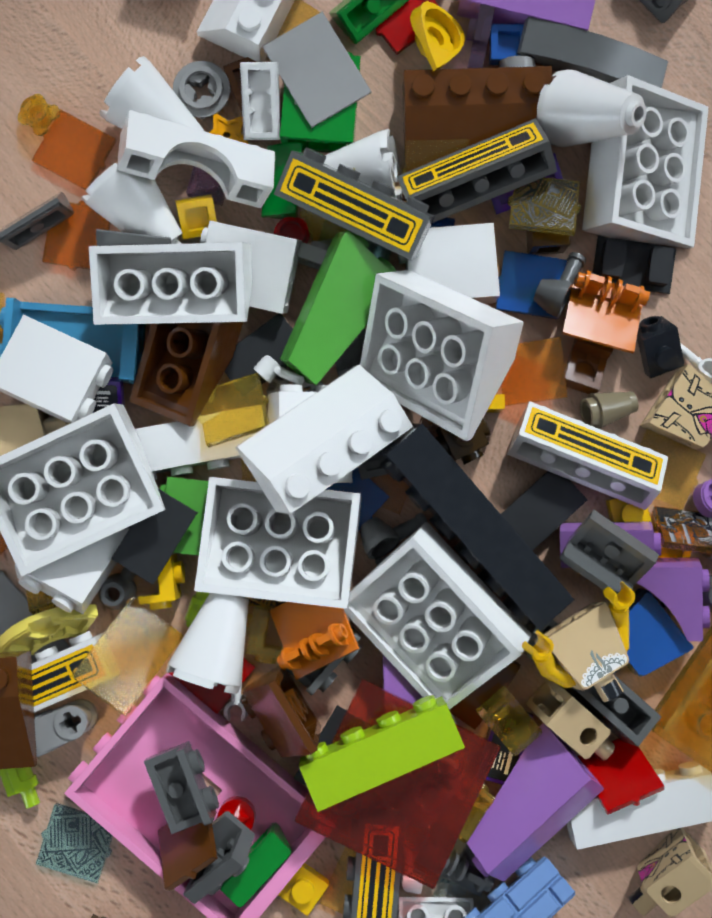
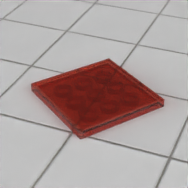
M361 679L330 744L341 740L340 735L349 729L362 726V729L365 730L376 725V720L386 713L398 711L399 714L411 710L413 709V703L365 679ZM455 724L465 746L464 749L317 812L308 790L294 822L434 889L501 747Z

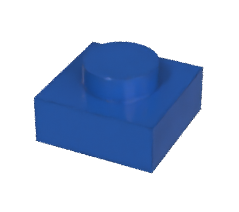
M491 24L489 30V65H499L500 60L507 57L521 56L517 54L524 24Z

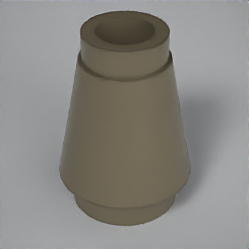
M632 391L590 393L587 398L582 399L580 402V413L583 422L598 429L638 411V400Z

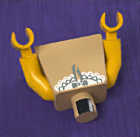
M623 581L620 582L621 589L618 594L610 587H606L603 594L610 601L609 607L606 602H593L543 634L536 630L535 634H537V637L533 639L535 645L531 646L524 641L522 648L532 655L538 671L546 679L563 688L573 687L583 691L594 686L603 702L615 699L624 690L615 677L614 672L629 663L627 655L629 650V607L635 600L634 591Z

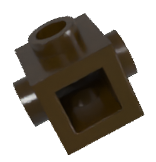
M482 419L474 436L468 442H461L458 436L442 427L436 429L438 437L435 439L454 461L461 458L465 465L484 455L481 448L489 444L486 437L491 434L485 420Z

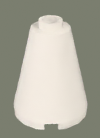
M144 56L136 60L141 66L135 72L129 67L123 72L104 100V103L109 106L108 111L100 110L99 113L107 122L121 129L124 126L129 110L204 131L161 74Z
M568 69L557 71L552 75L556 77L550 85H544L537 104V120L542 129H544L551 145L557 147H568L634 134L644 123L647 113L644 100L639 94L579 71Z
M389 129L381 130L324 155L326 156L325 164L335 169H338L339 164L348 166L361 173L358 180L371 186L374 180L395 189L392 196L402 200L401 186H395V182H398L397 176L401 174L399 158L393 135L389 136Z
M114 163L85 190L89 195H84L81 199L120 231L170 237L171 244H182L178 240L182 236V231L155 180L117 171V164Z
M209 593L168 662L166 672H174V677L209 689H213L219 683L226 686L224 692L237 694L242 680L249 599L242 596Z

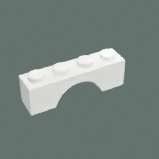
M129 110L120 134L117 171L155 180L157 175L169 166L177 164L192 165L210 174L221 186L227 200L262 208L274 188L275 152Z

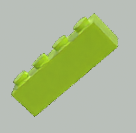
M434 695L423 697L412 704L413 709L402 714H399L398 711L386 713L376 720V725L365 730L362 729V726L349 729L340 735L341 740L328 746L326 742H320L317 751L311 755L300 757L299 768L317 812L464 749L463 741L443 697L441 696L436 699Z

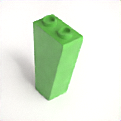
M348 230L337 233L332 239L280 358L296 374L303 376L304 381L308 384L317 385L367 325L376 274L396 271L390 262L382 257L377 258L367 249L369 243L364 237L353 232L350 233Z

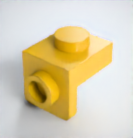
M177 554L171 555L158 577L160 593L139 596V605L149 604L150 610L172 607L173 600L182 597L180 584L185 583V568L183 561L177 560Z

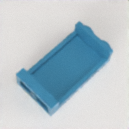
M6 298V306L0 312V325L3 329L0 357L22 316L26 315L107 353L113 362L111 365L113 367L111 377H119L123 383L134 384L144 350L146 324L94 325L93 307L21 302L16 298Z

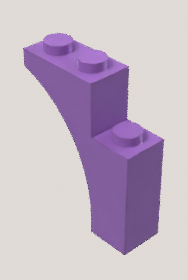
M582 522L562 523L560 525V556L570 536ZM613 522L661 555V533H653L652 522ZM699 557L658 558L656 564L637 584L649 590L668 607L680 624L687 641H703V628L710 629L709 606H703V592L710 591L709 570L702 569ZM561 561V568H570Z

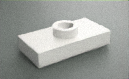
M240 62L244 140H280L278 62Z

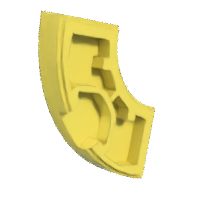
M90 604L84 614L74 609L69 613L57 607L31 615L11 626L0 636V653L31 650V655H34L37 650L51 642L81 635L89 629L98 617L97 606Z

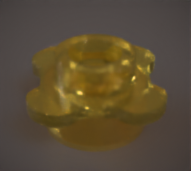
M34 94L26 98L22 102L20 112L18 113V121L22 125H28L33 128V132L37 136L47 134L48 127L52 121L60 117L58 106L48 104L41 94ZM41 112V117L37 118L36 116Z

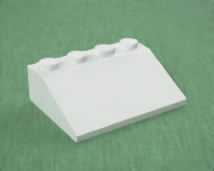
M629 75L615 80L610 84L639 94L643 98L647 111L646 119L634 134L592 142L582 231L612 239L693 248L709 107Z
M409 270L377 273L360 365L395 395L399 404L461 439L468 441L474 436L515 360L524 322Z
M111 404L0 456V532L21 576L27 575L166 510L141 441L124 405Z
M209 477L194 591L348 609L361 510V493L324 490L292 514L275 511L258 482Z
M427 521L350 591L348 609L343 608L347 616L422 697L434 695L436 699L442 696L449 710L520 657L524 651L522 643L524 641L528 643L532 635Z

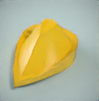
M426 1L412 11L410 21L415 32L417 47L420 53L427 58L432 70L436 71L446 65L461 51L465 42L464 31L453 16L432 2Z

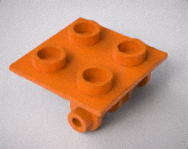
M588 270L585 273L578 272L570 292L562 334L633 354L642 305L646 306L648 303L650 292L644 290L642 285L634 286L626 283L625 286H622L623 280L618 279L616 283H612V277L607 276L605 280V277L591 274V271Z
M285 602L269 610L284 648L281 650V655L277 657V662L281 669L285 670L288 668L292 670L296 680L360 649L343 608Z

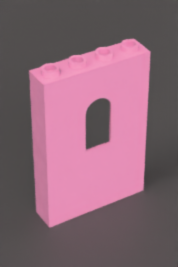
M166 673L162 678L155 675L141 691L146 696L137 707L131 703L117 719L121 727L112 736L107 732L92 750L97 755L89 765L83 760L71 773L68 779L72 782V785L64 794L163 879L158 830L165 826L167 821L144 760L189 741L192 749H198L205 766V772L202 773L222 790L217 796L219 808L216 809L217 813L214 820L217 819L219 809L225 800L233 796L245 797L253 804L256 812L254 825L251 829L255 833L252 845L272 823L276 822L281 827L291 847V854L242 907H237L220 889L214 895L210 896L207 894L197 903L193 904L183 895L190 878L174 889L207 918H259L336 826L337 814L329 807L317 812L309 790L296 781L290 773L220 713L216 714L169 673Z

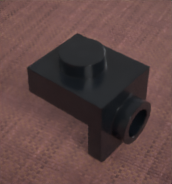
M651 316L641 320L636 341L639 344L644 373L652 379L685 366L678 327L663 316Z

